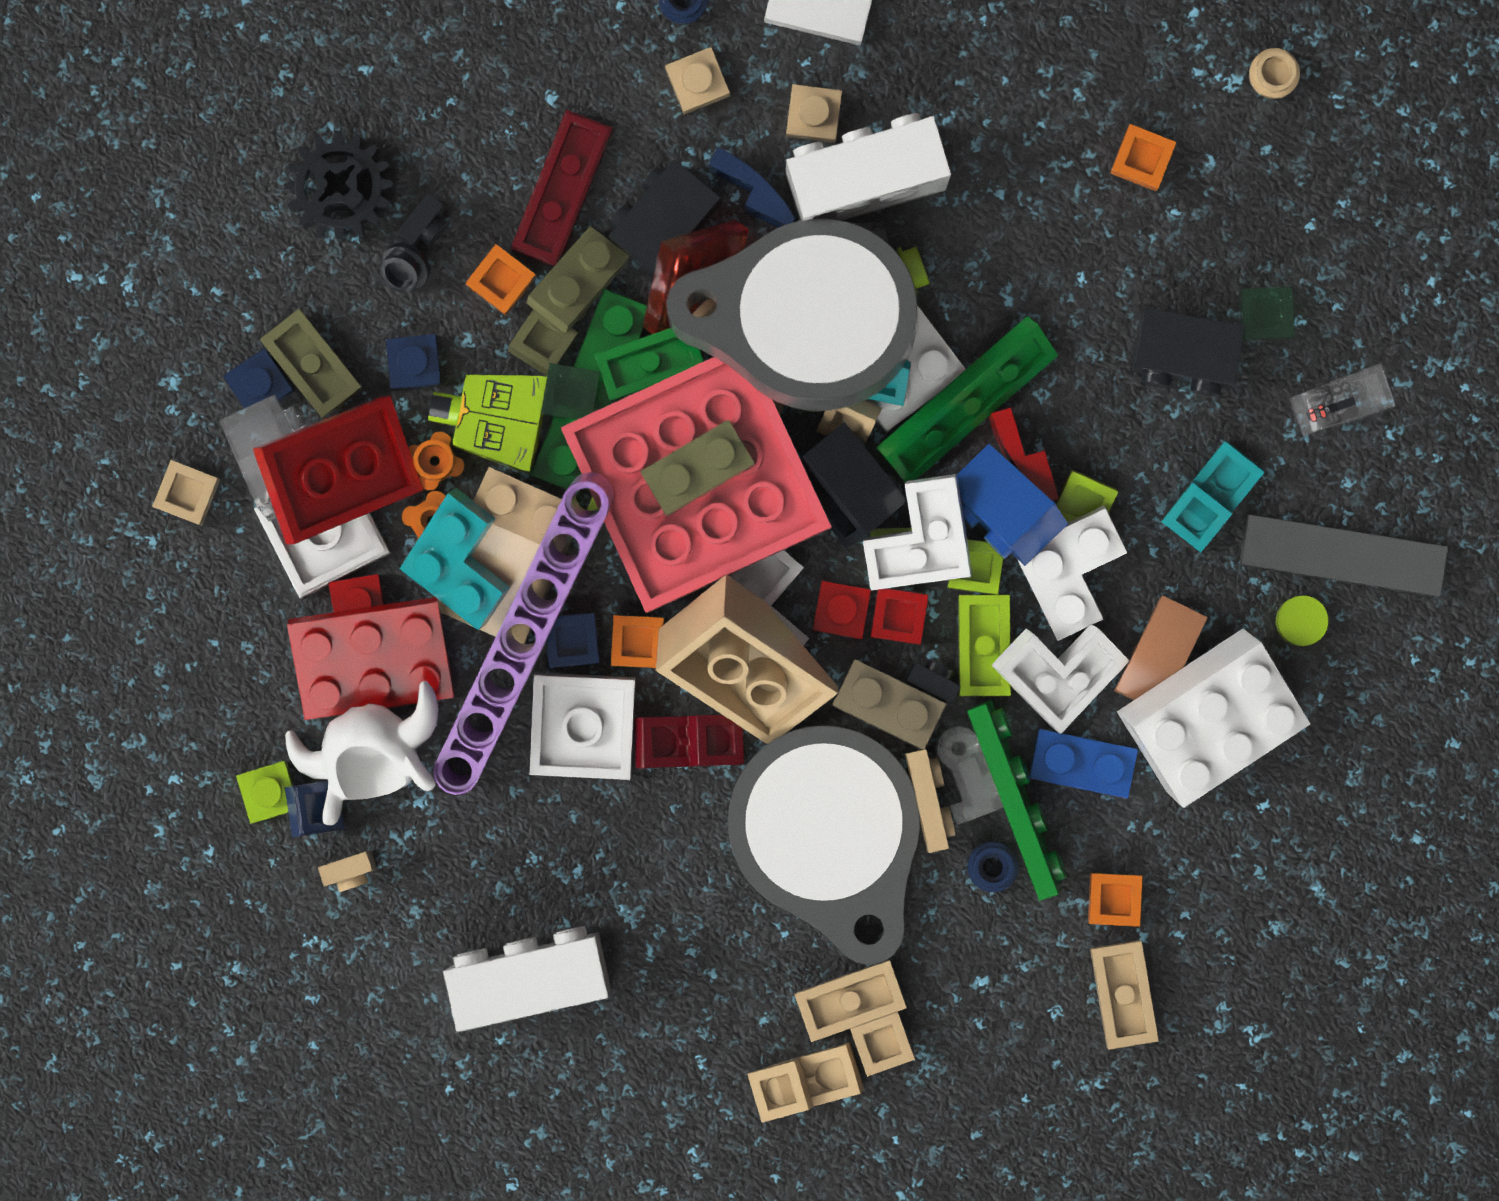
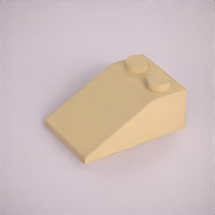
M490 467L487 469L474 502L496 519L472 554V557L511 587L487 624L479 629L496 637L562 499ZM566 533L555 536L554 543L557 550L562 554H566L573 536ZM547 579L533 581L532 585L535 594L541 599H545L552 582ZM439 600L441 613L470 625ZM525 624L513 625L511 627L513 637L519 643L525 644L532 628Z
M727 575L723 576L659 628L656 671L766 744L786 734L838 694L836 683L767 603Z

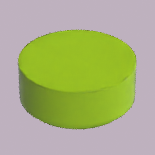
M1293 597L1280 606L1276 615V628L1282 639L1291 645H1312L1318 642L1326 633L1328 614L1325 607L1313 597Z

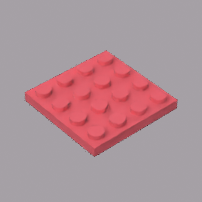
M715 357L561 427L581 473L594 472L601 474L609 480L613 487L614 499L604 523L646 613L712 584L725 575L729 576L831 529L828 518L773 400L758 391L730 366ZM729 419L755 465L666 517L640 471ZM589 489L597 508H600L602 505L600 496L593 489Z

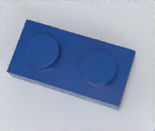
M1038 729L1029 776L1030 779L1128 799L1138 749Z

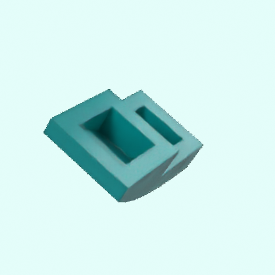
M1225 439L1161 522L1201 553L1230 518L1235 508L1265 473V470Z

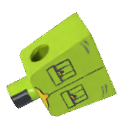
M466 375L462 396L433 392L428 421L456 426L453 445L457 449L531 475L535 465L550 381L548 377Z

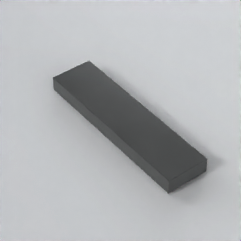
M1247 515L1239 565L1439 597L1441 596L1448 547Z

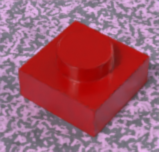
M379 574L328 582L333 612L385 605Z
M821 581L812 631L862 640L871 590Z
M888 588L878 589L870 638L921 645L928 595Z

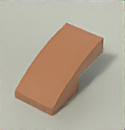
M1162 595L1158 599L1142 636L1129 657V662L1126 664L1114 691L1134 701L1184 668L1208 617Z

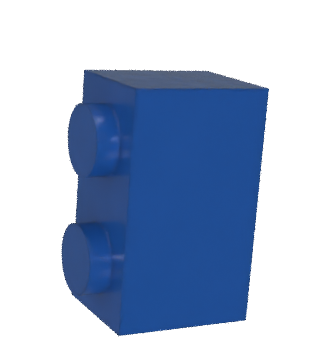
M990 444L957 474L964 522L970 528H974L979 523L989 533L984 536V539L1004 559L1012 554L1026 566L1068 525L1056 504Z

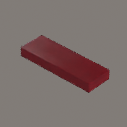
M569 110L565 111L511 245V251L552 267L559 262L564 255L612 135V127Z

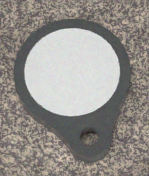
M832 219L802 220L776 228L736 255L679 278L670 288L666 301L669 324L677 338L687 345L700 349L724 362L767 397L790 407L812 411H828L849 407L872 397L885 388L896 377L907 361L913 347L917 328L915 288L907 267L899 255L874 233L852 223ZM712 299L717 305L716 310L707 317H696L689 312L693 304L699 301Z
M813 726L798 729L776 738L764 746L748 762L740 774L731 796L728 811V833L731 848L740 870L748 882L764 898L812 925L852 961L873 965L886 961L896 953L903 940L906 884L920 831V814L915 791L906 771L898 760L881 744L868 736L850 729L835 726ZM863 915H875L882 922V935L875 942L864 943L855 936V923Z

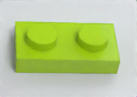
M959 595V685L961 686L959 696H1011L1010 684L991 666L1010 646V595Z

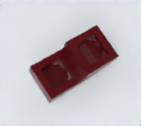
M724 715L634 718L636 768L744 765L743 728Z

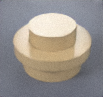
M1271 48L1259 53L1249 69V79L1252 87L1258 94L1269 99H1279L1290 94L1297 86L1300 78V68L1297 60L1292 54L1279 48Z

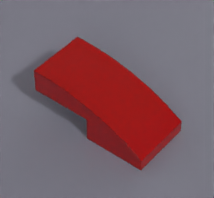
M1008 408L991 413L988 419L1005 458L1055 503L1059 497L1045 450L1025 456L1012 409Z

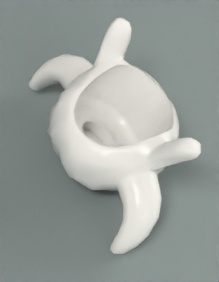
M422 681L419 686L418 704L412 716L403 721L386 707L376 704L351 707L343 715L328 724L322 741V751L309 750L294 731H287V752L297 770L313 779H328V791L322 817L324 824L334 825L338 822L343 800L369 799L387 795L404 788L412 779L424 791H431L435 787L433 777L417 755V748L430 738L437 725V698L433 688L427 681Z

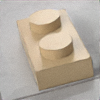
M927 749L905 753L909 776L915 791L920 814V824L926 851L932 853L949 849L947 838L955 836V829L949 806L940 808L935 788L944 787L938 757L929 759Z
M1136 940L1090 948L1107 1049L1159 1041L1142 941Z
M889 959L794 993L811 1042L907 1008Z

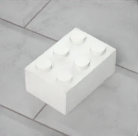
M913 113L891 121L892 129L873 134L870 127L862 128L844 134L842 136L843 143L824 148L822 142H814L794 149L795 157L786 159L785 176L798 220L832 219L843 221L945 191L951 173L934 116L921 120L920 113Z
M1244 629L1227 638L1117 711L1165 791L1183 808L1310 725V722L1263 644Z
M580 926L556 932L553 935L555 942L538 946L536 937L507 943V945L503 946L504 954L489 957L487 948L461 953L453 957L455 965H451L443 973L456 1032L608 998L612 990L599 932L587 935L586 926Z

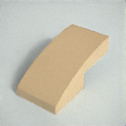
M850 1042L780 1062L747 1074L762 1123L807 1111L814 1106L858 1095L865 1091Z

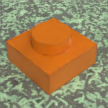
M1129 124L1110 174L1157 191L1176 142Z
M495 244L465 284L507 316L537 276Z
M613 615L611 666L656 668L659 628L664 625V618Z
M1090 873L1088 924L1140 927L1142 876Z

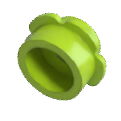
M917 246L905 251L898 247L897 254L907 267L913 281L915 293H917L916 289L930 284Z

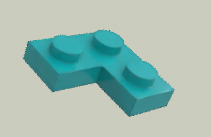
M455 488L446 495L399 569L479 630L487 624L511 587L472 557V554L496 518L458 488Z

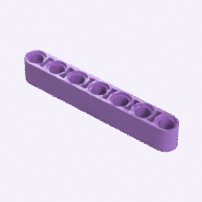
M589 472L576 477L558 506L436 760L433 770L434 778L438 786L446 793L458 795L472 790L498 742L612 506L614 499L613 487L609 480L601 474ZM582 488L593 489L601 498V507L591 511L583 509L576 501V491ZM564 533L572 535L579 543V552L575 555L562 554L555 546L554 537ZM537 579L551 581L557 588L558 596L552 600L541 599L533 590V581ZM515 624L528 625L533 629L536 641L532 644L519 643L513 637L511 627ZM498 668L507 670L513 676L515 685L511 688L498 687L491 680L490 671ZM472 713L485 714L492 721L493 730L489 732L477 731L470 724L469 715ZM451 757L465 759L470 764L472 773L464 776L455 774L448 765V759Z

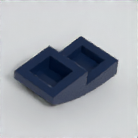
M717 147L709 163V173L750 192L745 203V213L776 228L794 222L795 218L786 203L761 175L734 155Z

